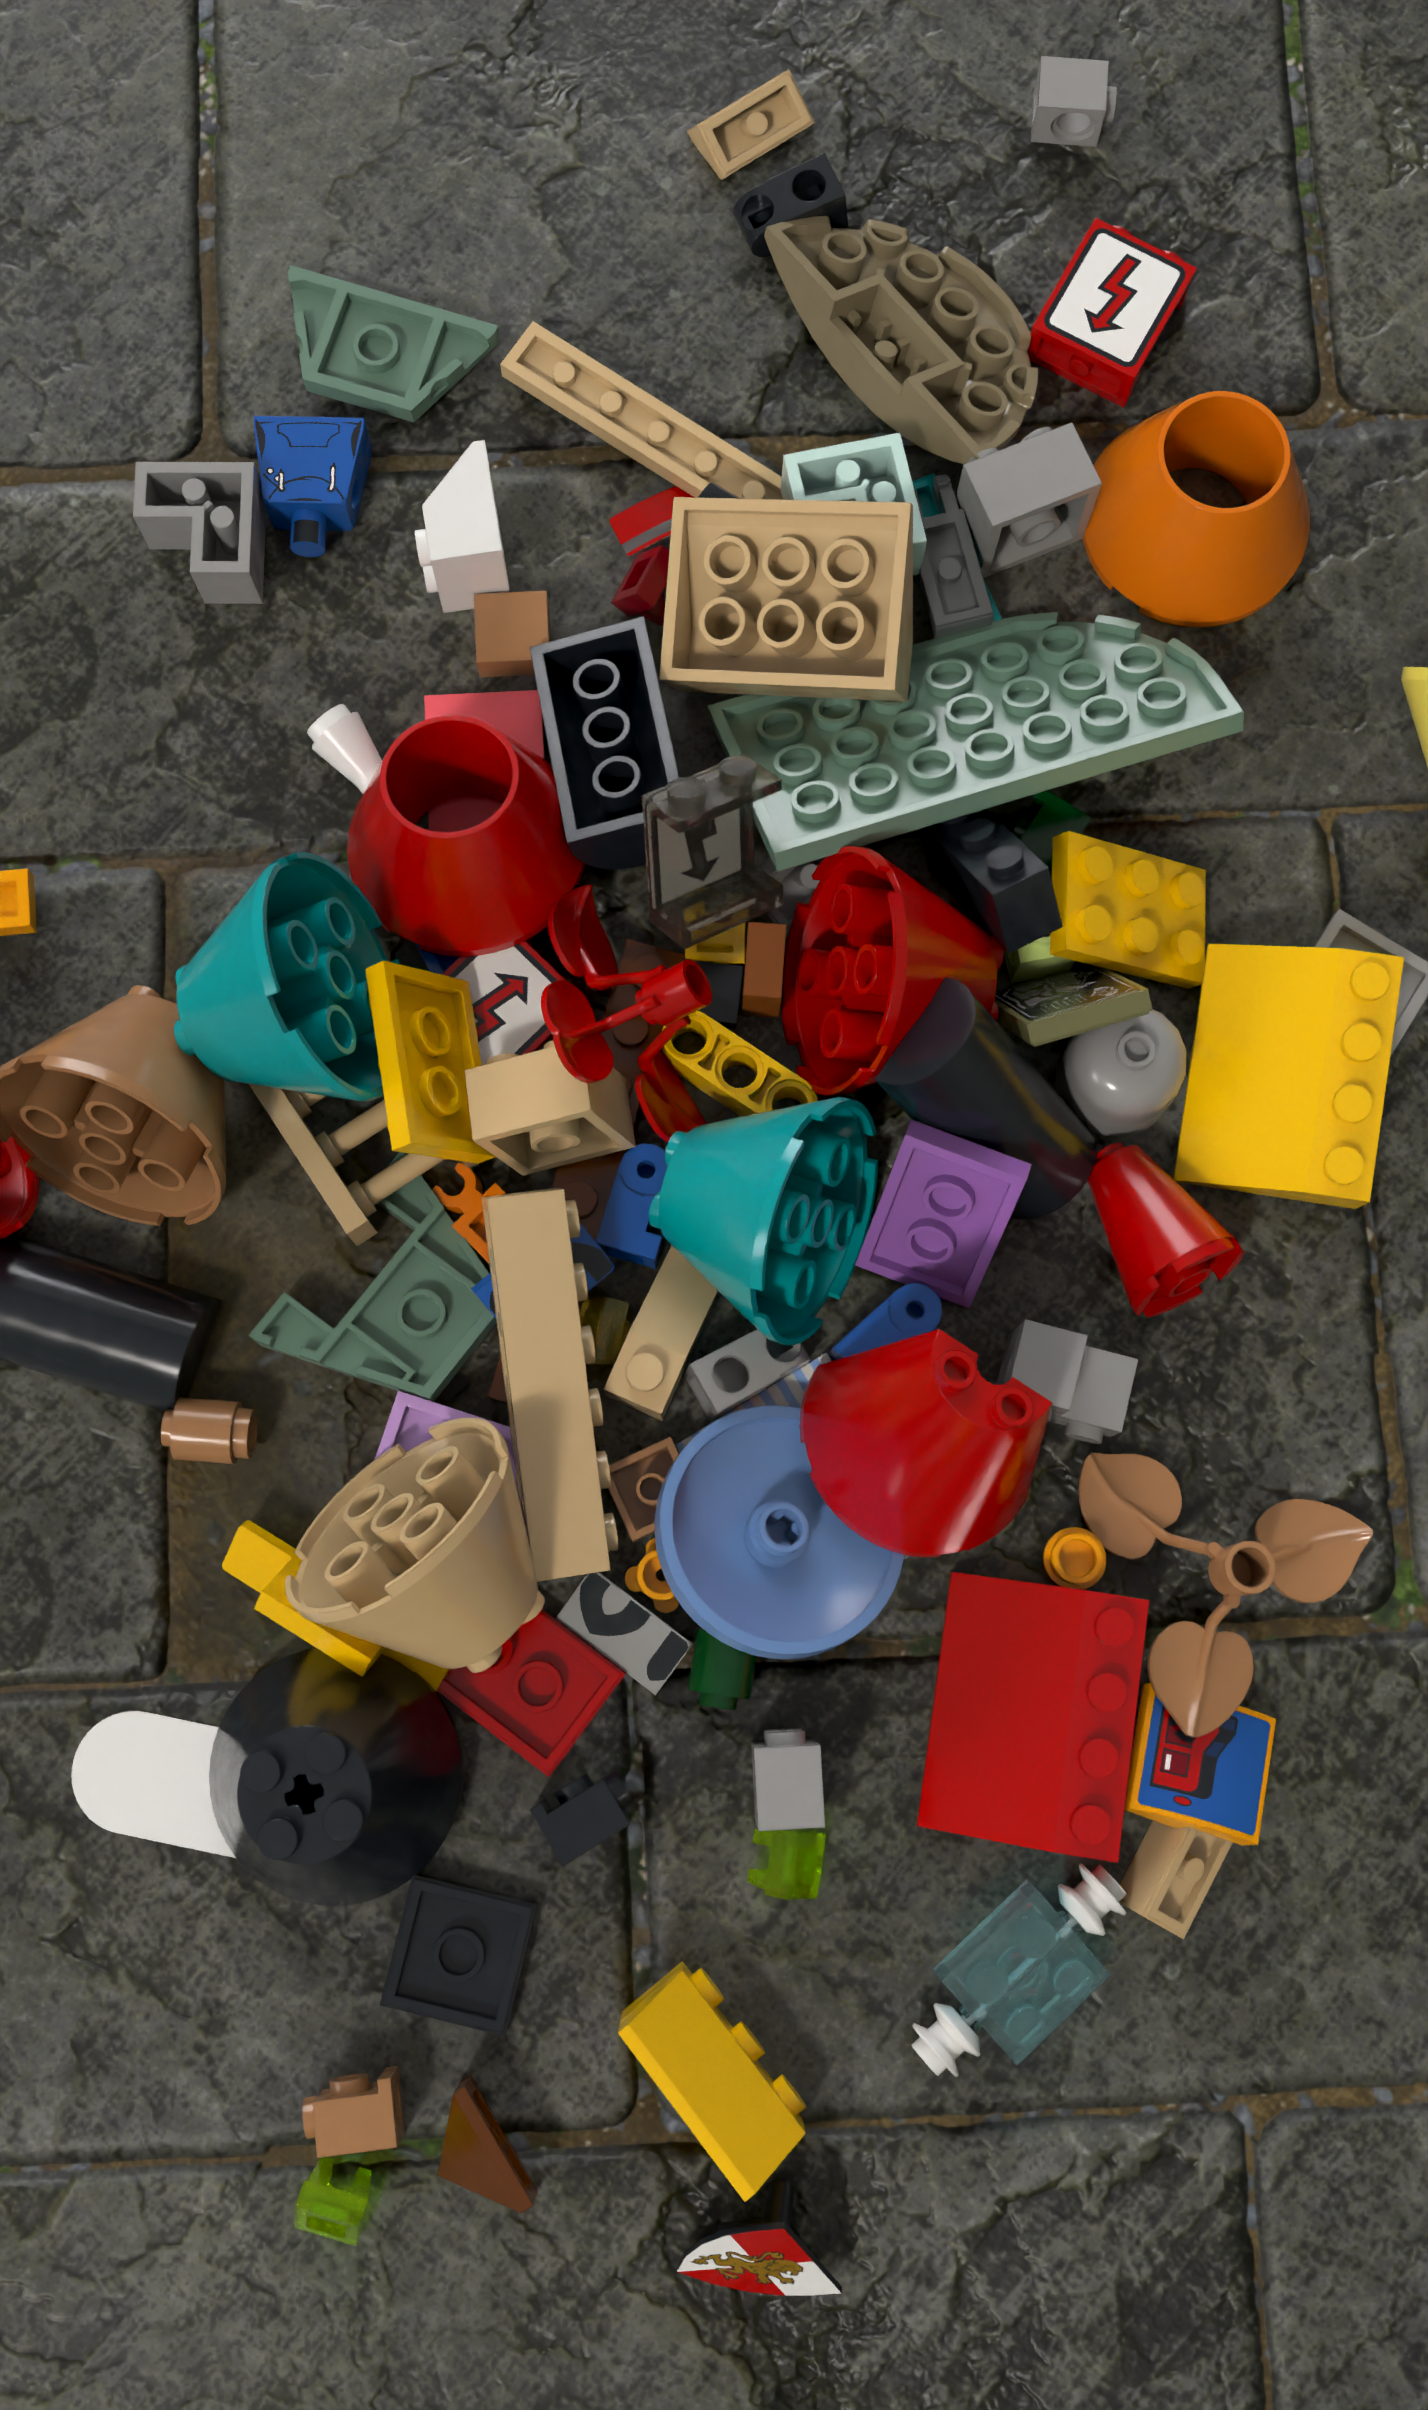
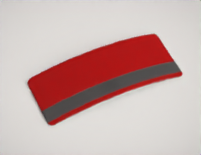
M675 486L649 497L610 518L609 523L626 555L632 556L657 541L670 536L674 497H694Z

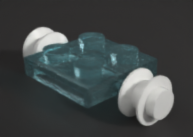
M1080 1864L1079 1869L1083 1881L1074 1889L1063 1884L1058 1885L1060 1904L1068 1914L1063 1910L1057 1913L1043 1895L1026 1879L932 1969L943 1984L961 2002L962 2006L959 2010L963 2014L960 2016L952 2006L935 2003L933 2006L937 2021L928 2029L915 2023L912 2025L920 2037L911 2046L937 2076L947 2068L957 2078L959 2073L955 2059L964 2051L977 2057L981 2055L979 2037L972 2030L971 2025L977 2031L983 2027L1013 2062L1018 2065L1111 1975L1077 1936L1081 1930L1076 1926L1078 1923L1087 1933L1104 1936L1106 1933L1101 1919L1110 1910L1124 1916L1127 1914L1119 1904V1901L1127 1895L1126 1892L1100 1864L1092 1872L1083 1864Z

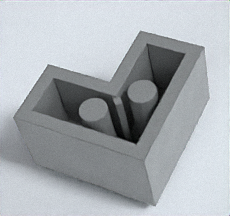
M136 462L133 518L149 549L191 550L190 574L204 603L263 604L266 508L262 496L261 480L254 462Z
M1025 1319L1008 1335L996 1385L1007 1383L1014 1377L1051 1401L1052 1406L1047 1422L1066 1425L1065 1435L1089 1443L1101 1444L1103 1435L1112 1437L1121 1433L1138 1359L1085 1346L1088 1335Z

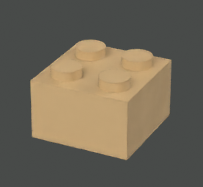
M553 1040L546 1043L542 1050L523 1055L512 1053L499 1054L489 1058L486 1061V1065L465 1070L473 1141L521 1175L636 1147L626 1078L613 1068L608 1077L599 1082L588 1084L579 1081L563 1066Z

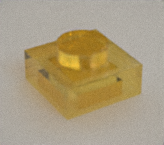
M609 1297L590 1298L583 1301L580 1312L581 1326L590 1325L595 1347V1363L591 1364H615L630 1330L629 1321L626 1319L629 1303Z

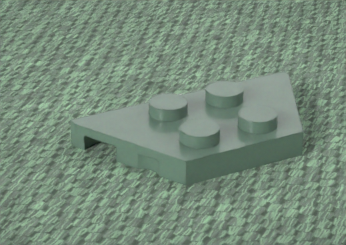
M292 265L289 267L288 279L292 291L295 329L300 347L299 357L302 378L308 392L415 422L491 352L499 342L498 325Z

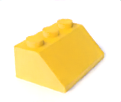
M682 1961L622 2011L618 2034L743 2201L746 2202L760 2189L806 2134L803 2119L799 2115L806 2108V2105L783 2074L773 2081L760 2064L758 2059L765 2054V2051L744 2022L740 2021L732 2027L717 2006L725 1999L708 1974L702 1968L692 1974Z

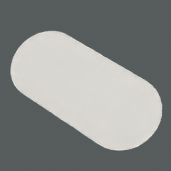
M127 1711L105 1718L85 1735L75 1753L71 1777L76 1800L90 1820L111 1832L236 1858L218 1827L210 1796V1758L219 1727L148 1712Z

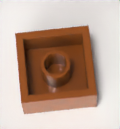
M748 922L742 1005L743 1016L779 1018L786 924Z

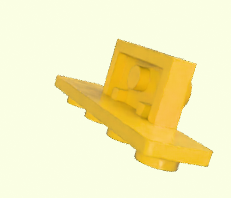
M250 1520L244 1521L238 1527L222 1563V1568L261 1593L254 1607L255 1610L362 1677L381 1653H383V1655L398 1661L414 1673L419 1674L437 1692L449 1669L307 1620L301 1616L288 1601L285 1592L286 1577L292 1575L296 1579L302 1562L294 1553L296 1549Z

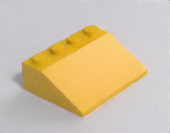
M1208 944L1173 1179L1180 1183L1357 1209L1369 1203L1404 957L1344 948Z

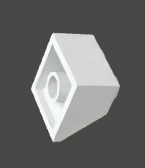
M485 440L474 441L423 503L422 509L426 529L415 530L420 566L423 567L427 592L439 593L443 613L474 609V594L510 592Z

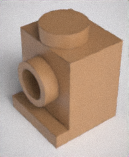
M399 2066L386 2067L375 2083H369V2074L367 2073L335 2077L329 2080V2089H323L317 2096L304 2097L302 2111L304 2133L307 2139L315 2138L317 2158L397 2148L405 2135Z

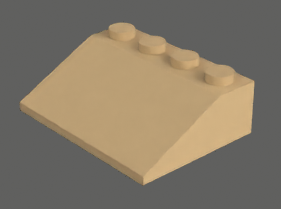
M674 497L660 681L682 692L908 702L913 644L912 503Z

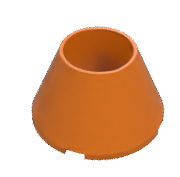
M1213 391L1187 399L1126 429L1104 449L1094 464L1102 485L1082 539L1087 556L1095 572L1109 590L1117 589L1127 599L1140 606L1139 613L1149 618L1184 627H1212L1241 620L1261 610L1273 601L1275 595L1294 576L1302 561L1310 531V511L1307 494L1287 434L1281 422L1265 405L1249 396L1229 391ZM1185 468H1197L1214 472L1231 482L1239 490L1247 505L1235 508H1218L1202 504L1185 494L1173 481L1169 472Z

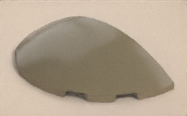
M815 216L780 222L766 227L764 238L777 271L809 333L835 371L853 393L876 416L900 433L901 436L924 450L961 464H966L972 457L977 460L979 458L977 453L985 449L997 448L998 451L1002 450L1016 436L1025 414L1031 408L1038 384V367H1031L1027 349L1030 345L1031 335L1022 315L1002 288L983 270L947 246L943 248L941 253L935 254L910 243L908 229L871 219L866 221L861 230L832 228L828 216Z

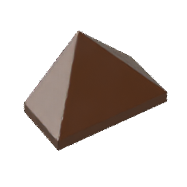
M470 2074L459 2082L453 2093L437 2176L523 2213L533 2207L538 2189Z

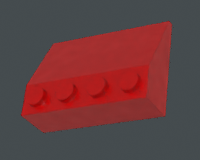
M950 1572L916 1826L1048 1852L1118 1863L1149 1600Z

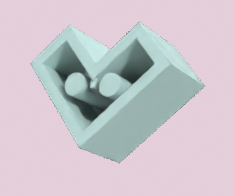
M900 433L783 455L781 479L783 500L912 503L913 575L919 574L927 539Z

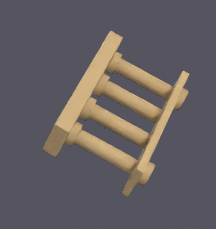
M249 1084L340 1225L356 1246L377 1234V1231L367 1218L377 1211L374 1206L375 1204L445 1160L443 1158L407 1154L361 1185L356 1180L346 1186L335 1167L344 1162L342 1155L387 1127L385 1100H382L330 1135L323 1131L314 1137L303 1118L312 1113L309 1108L326 1096ZM462 1161L466 1168H470L472 1171L480 1167L479 1164Z

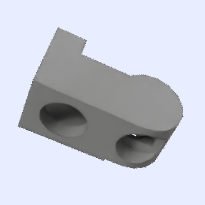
M757 1329L689 1364L683 1375L710 1422H713L732 1411L736 1406L765 1391L769 1385L795 1372L811 1359L801 1343L789 1346L769 1340Z

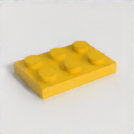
M1071 831L1053 837L1052 884L1063 927L1050 933V955L1186 989L1202 985L1205 964V869Z
M384 960L366 968L369 1005L372 1012L378 1052V1066L381 1073L387 1113V1127L390 1134L392 1151L476 1164L495 1158L493 1154L475 1143L472 1138L465 1070L482 1066L469 981Z

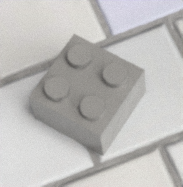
M1072 422L1054 430L1051 427L1039 428L1029 433L1020 443L1000 451L997 448L985 449L977 453L979 456L977 460L972 457L963 465L956 501L958 508L964 510L983 578L1083 539L1102 482Z

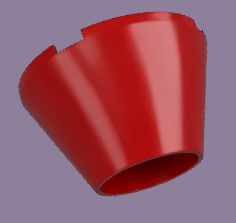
M442 715L423 720L408 728L393 742L361 797L353 814L348 832L347 859L352 881L361 890L383 924L381 927L389 933L393 931L401 937L419 944L421 950L447 956L466 957L495 953L516 946L538 934L548 926V915L554 903L570 892L575 884L579 885L585 863L578 860L572 854L566 841L552 765L490 724L463 715ZM478 795L492 798L502 803L501 807L490 818L466 830L436 832L416 826L421 817L433 806L453 797Z

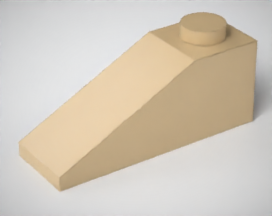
M672 1245L629 1330L604 1387L606 1397L661 1421L665 1417L719 1293Z

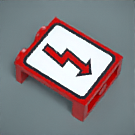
M1095 217L1032 326L1030 333L1031 341L1027 349L1030 361L1125 408L1135 390L1142 367L1175 308L1181 309L1185 302L1197 268L1184 262L1176 253L1167 250L1162 251L1134 237L1127 229L1117 225H1110Z
M526 941L495 953L479 956H460L441 974L469 981L482 1065H486V1061L489 1058L499 1054L512 1053L523 1055L538 1051L553 1037L543 1019L541 996L547 985L557 980L565 979Z

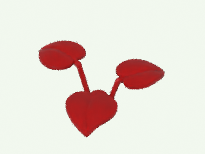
M593 885L578 887L557 900L548 915L549 936L561 963L572 975L584 976L587 985L592 989L596 988L603 991L612 986L642 983V989L636 992V1004L596 1022L593 1010L584 994L569 981L557 980L547 985L542 992L541 1010L543 1019L548 1030L553 1035L555 1049L563 1066L574 1078L588 1084L607 1078L614 1066L612 1052L601 1033L639 1015L651 1025L659 1023L666 1026L637 1058L638 1066L643 1073L635 1079V1090L649 1124L660 1138L668 1142L676 1131L688 1133L699 1125L707 1124L677 1072L668 1063L665 1055L660 1050L679 1029L691 1024L688 1015L710 1005L712 1001L710 983L701 967L691 959H686L668 969L665 965L661 964L648 971L618 974L614 953L595 910Z

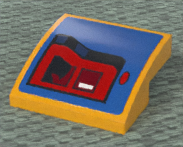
M1151 1683L1143 1684L1130 1759L1124 1810L1173 1828L1192 1827L1242 1846L1258 1845L1276 1718L1239 1706L1221 1726L1206 1735L1192 1738L1185 1735L1154 1693Z

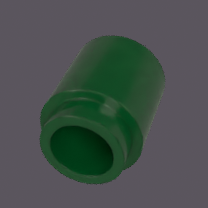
M697 1629L688 1690L700 1692L699 1705L736 1710L738 1698L751 1699L757 1656L732 1648L707 1633L704 1629Z

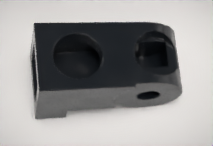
M825 153L764 181V184L745 193L737 201L733 210V214L752 253L758 257L771 256L764 238L767 226L815 216H828L832 228L848 227L846 195Z

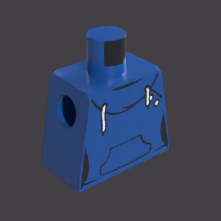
M254 416L253 425L262 496L272 526L279 530H291L290 550L293 553L304 557L321 556L325 553L326 531H350L356 525L372 457V444L365 419L347 417Z

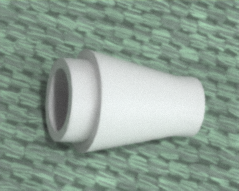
M340 704L320 716L310 726L307 734L314 742L312 750L356 785L361 793L364 794L382 759L359 713H351L344 704Z

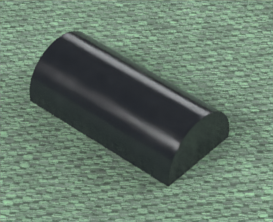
M643 616L530 647L566 841L570 851L578 860L597 868L628 869L650 864L649 803L656 795L681 785L648 629Z
M945 977L924 1012L906 1033L875 1078V1081L912 1120L1030 1163L1031 1167L1027 1181L1011 1217L1016 1219H1034L1048 1215L1073 1199L1090 1177L1096 1159V1143L1093 1134L973 993L961 982Z
M10 1234L0 1239V1360L163 1412L166 1409L174 1410L176 1402L180 1397H189L222 1300L17 1235Z

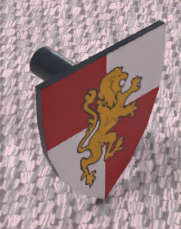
M773 2181L769 2184L764 2219L721 2222L717 2233L704 2237L687 2249L677 2267L678 2273L714 2285L746 2292L779 2296H813L842 2293L840 2283L790 2228L795 2187L785 2181Z

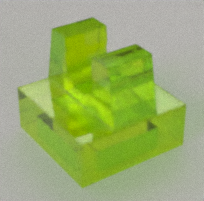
M754 1829L753 1843L768 1846L771 1851L768 1869L750 1868L748 1870L747 1882L765 1890L764 1895L786 1900L817 1899L826 1833L808 1829L770 1831Z
M322 2157L319 2159L308 2180H304L295 2205L294 2228L357 2246L366 2220L372 2171L359 2167L353 2184L347 2189L338 2190L329 2181L332 2177L334 2159Z

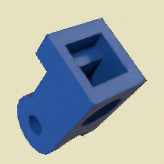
M639 1144L624 1154L614 1180L596 1242L609 1257L656 1270L662 1250V1236L649 1233L651 1229L649 1209L653 1198L661 1191L668 1166L665 1161L664 1149L654 1144Z
M918 1283L906 1284L897 1289L836 1344L829 1356L835 1361L931 1332L941 1320V1300L936 1292L926 1285Z

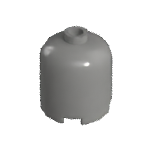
M1152 1010L1149 1011V1014L1072 1036L1065 1044L1056 1064L1054 1089L1090 1131L1101 1136H1113L1115 1139L1123 1140L1148 1130L1163 1116L1177 1096L1186 1076V1048L1178 1029L1162 1013Z

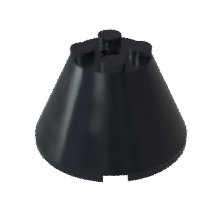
M316 1647L282 1658L258 1673L235 1697L220 1723L213 1743L209 1769L210 1796L213 1812L225 1842L234 1856L255 1878L278 1893L301 1902L326 1906L353 1905L373 1900L399 1888L419 1873L435 1856L444 1842L453 1821L456 1819L464 1779L463 1754L454 1721L438 1693L426 1680L398 1661L383 1655V1653H381L362 1677Z

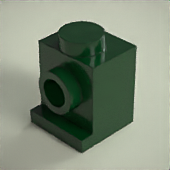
M1046 790L1034 796L1027 816L1023 815L1012 833L1049 868L1052 880L1053 837L1067 831L1084 835L1092 818Z

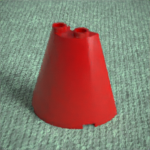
M937 1329L818 1365L808 1381L802 1400L799 1424L800 1442L805 1443L807 1456L812 1467L809 1475L817 1491L828 1507L845 1525L864 1539L889 1551L915 1557H939L942 1554L963 1550L969 1551L982 1545L1001 1532L1019 1513L1027 1499L1052 1402L1014 1377L1002 1385H994L987 1382L977 1369L979 1354L942 1330Z

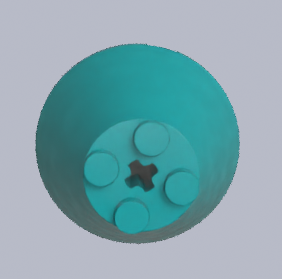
M296 852L276 859L269 864L190 962L179 967L176 971L177 1008L180 1020L176 1021L174 1025V1036L180 1049L188 1056L197 1055L200 1061L212 1073L227 1082L235 1081L355 1101H370L383 1097L384 1093L378 1066V1052L365 971L366 968L383 960L387 961L381 944L373 930L383 924L355 883L333 863L313 853ZM398 959L390 961L392 963L400 964Z
M836 1097L703 1124L693 1128L688 1133L676 1131L671 1136L666 1147L665 1161L668 1167L661 1191L655 1195L650 1205V1225L661 1229L665 1239L766 1338L788 1346L799 1344L813 1335L823 1324V1320L815 1316L827 1298L832 1297L840 1300L853 1274L855 1263L868 1231L878 1177V1160L867 1157L866 1135L874 1137L876 1134L873 1119L862 1103L848 1098Z

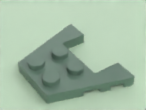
M399 1152L388 1167L407 1154ZM420 1175L377 1203L414 1232L335 1328L330 1327L284 1292L251 1331L249 1336L262 1347L434 1402L497 1324V1320L471 1290L489 1272L467 1240L452 1227L454 1222Z

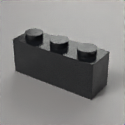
M988 809L918 829L929 871L1008 954L1063 927L1049 868Z

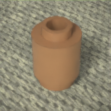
M180 1397L176 1402L174 1410L166 1409L161 1424L162 1446L170 1447L174 1460L235 1464L238 1458L251 1459L257 1441V1411L255 1409L243 1408L242 1403L237 1401Z

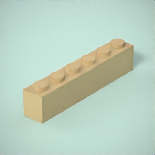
M561 1188L481 1197L518 1497L537 1582L609 1571L608 1552L618 1550V1536L613 1513H603L601 1489L610 1488V1470L605 1450L596 1451L593 1427L603 1425V1413L598 1388L588 1389L585 1364L595 1363V1347L590 1325L581 1326L578 1301L587 1300L588 1291L583 1263L573 1264L570 1238L580 1236L575 1200L565 1201L564 1189Z

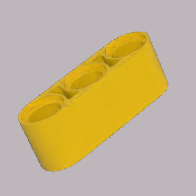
M700 1011L688 1015L691 1024L679 1029L662 1048L666 1060L680 1077L740 1117L772 1111L773 1105L783 1098H793L801 1104L817 1101L816 1093L811 1090V1085L806 1080ZM685 1032H694L700 1035L706 1044L704 1048L695 1054H683L678 1052L672 1043L678 1035ZM744 1065L754 1072L756 1078L747 1087L734 1088L724 1081L722 1075L728 1067Z

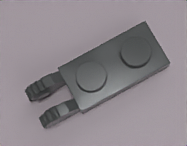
M948 474L935 476L932 492L934 501L938 506V515L923 518L919 496L915 488L914 491L927 539L922 567L917 577L934 638L936 639L992 625L993 611L964 510L958 508Z

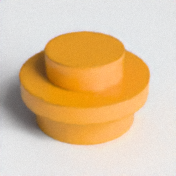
M1070 1527L1056 1532L1047 1541L1043 1551V1566L1048 1577L1056 1585L1083 1590L1093 1586L1102 1577L1106 1567V1552L1099 1538L1092 1532L1083 1528Z

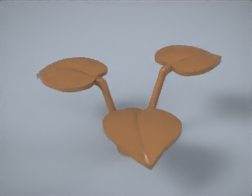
M1091 1453L1084 1459L1080 1472L1078 1494L1082 1516L1088 1530L1099 1538L1106 1551L1125 1559H1138L1150 1551L1157 1538L1166 1545L1207 1555L1211 1559L1208 1567L1209 1578L1214 1588L1224 1595L1223 1601L1209 1615L1205 1628L1190 1621H1181L1166 1627L1154 1639L1147 1660L1148 1676L1154 1693L1183 1733L1192 1738L1206 1735L1228 1720L1242 1703L1252 1682L1254 1666L1248 1642L1244 1637L1234 1632H1217L1218 1625L1231 1609L1239 1606L1240 1597L1263 1592L1273 1584L1282 1595L1300 1603L1324 1601L1335 1595L1345 1585L1360 1554L1373 1536V1530L1367 1524L1342 1509L1317 1501L1292 1499L1272 1505L1258 1518L1255 1525L1257 1542L1243 1541L1222 1548L1216 1542L1205 1543L1171 1534L1164 1529L1172 1525L1179 1517L1182 1508V1496L1176 1478L1160 1462L1148 1456L1138 1454Z

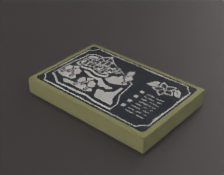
M1090 964L996 990L994 999L998 1006V1024L1034 1047L1143 1016L1153 1010L1148 988L1106 968Z

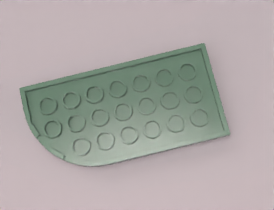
M1058 612L1004 618L992 621V625L934 638L912 645L908 702L745 694L708 705L712 728L729 765H736L739 768L741 793L777 872L838 854L840 848L845 846L863 847L890 837L1243 731L1244 711L1219 675L1197 652L1178 639L1173 638L1165 643L1142 634L1141 623L1100 614L1097 615L1095 623L1058 622Z

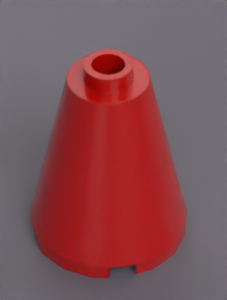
M1121 1142L1105 1147L1096 1154L1095 1164L1087 1182L1129 1304L1136 1315L1140 1316L1143 1311L1146 1317H1154L1194 1299L1203 1293L1199 1284L1206 1280L1212 1272L1220 1281L1241 1261L1244 1250L1238 1243V1240L1138 1145L1124 1147Z

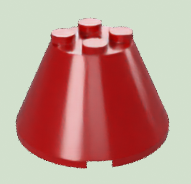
M845 846L839 849L838 854L826 857L818 865L812 874L813 880L820 881L809 904H797L789 929L784 954L781 995L782 1021L786 1044L797 1045L804 1066H797L796 1072L798 1076L811 1085L812 1091L822 1095L844 1096L876 1083L875 1078L906 1033L924 1012L945 977L964 984L992 1017L998 1021V1006L994 999L997 986V971L1003 961L1004 949L993 937L988 936L981 927L872 849Z

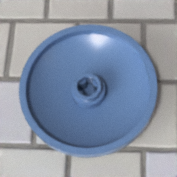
M779 1405L757 1406L730 1413L705 1427L688 1443L673 1462L661 1486L656 1505L654 1533L656 1550L665 1579L682 1608L700 1627L722 1643L754 1656L770 1659H798L832 1650L866 1628L878 1616L891 1597L901 1573L904 1555L889 1551L864 1539L833 1513L817 1491L809 1475L812 1467L807 1456L805 1443L800 1442L799 1424L801 1408Z

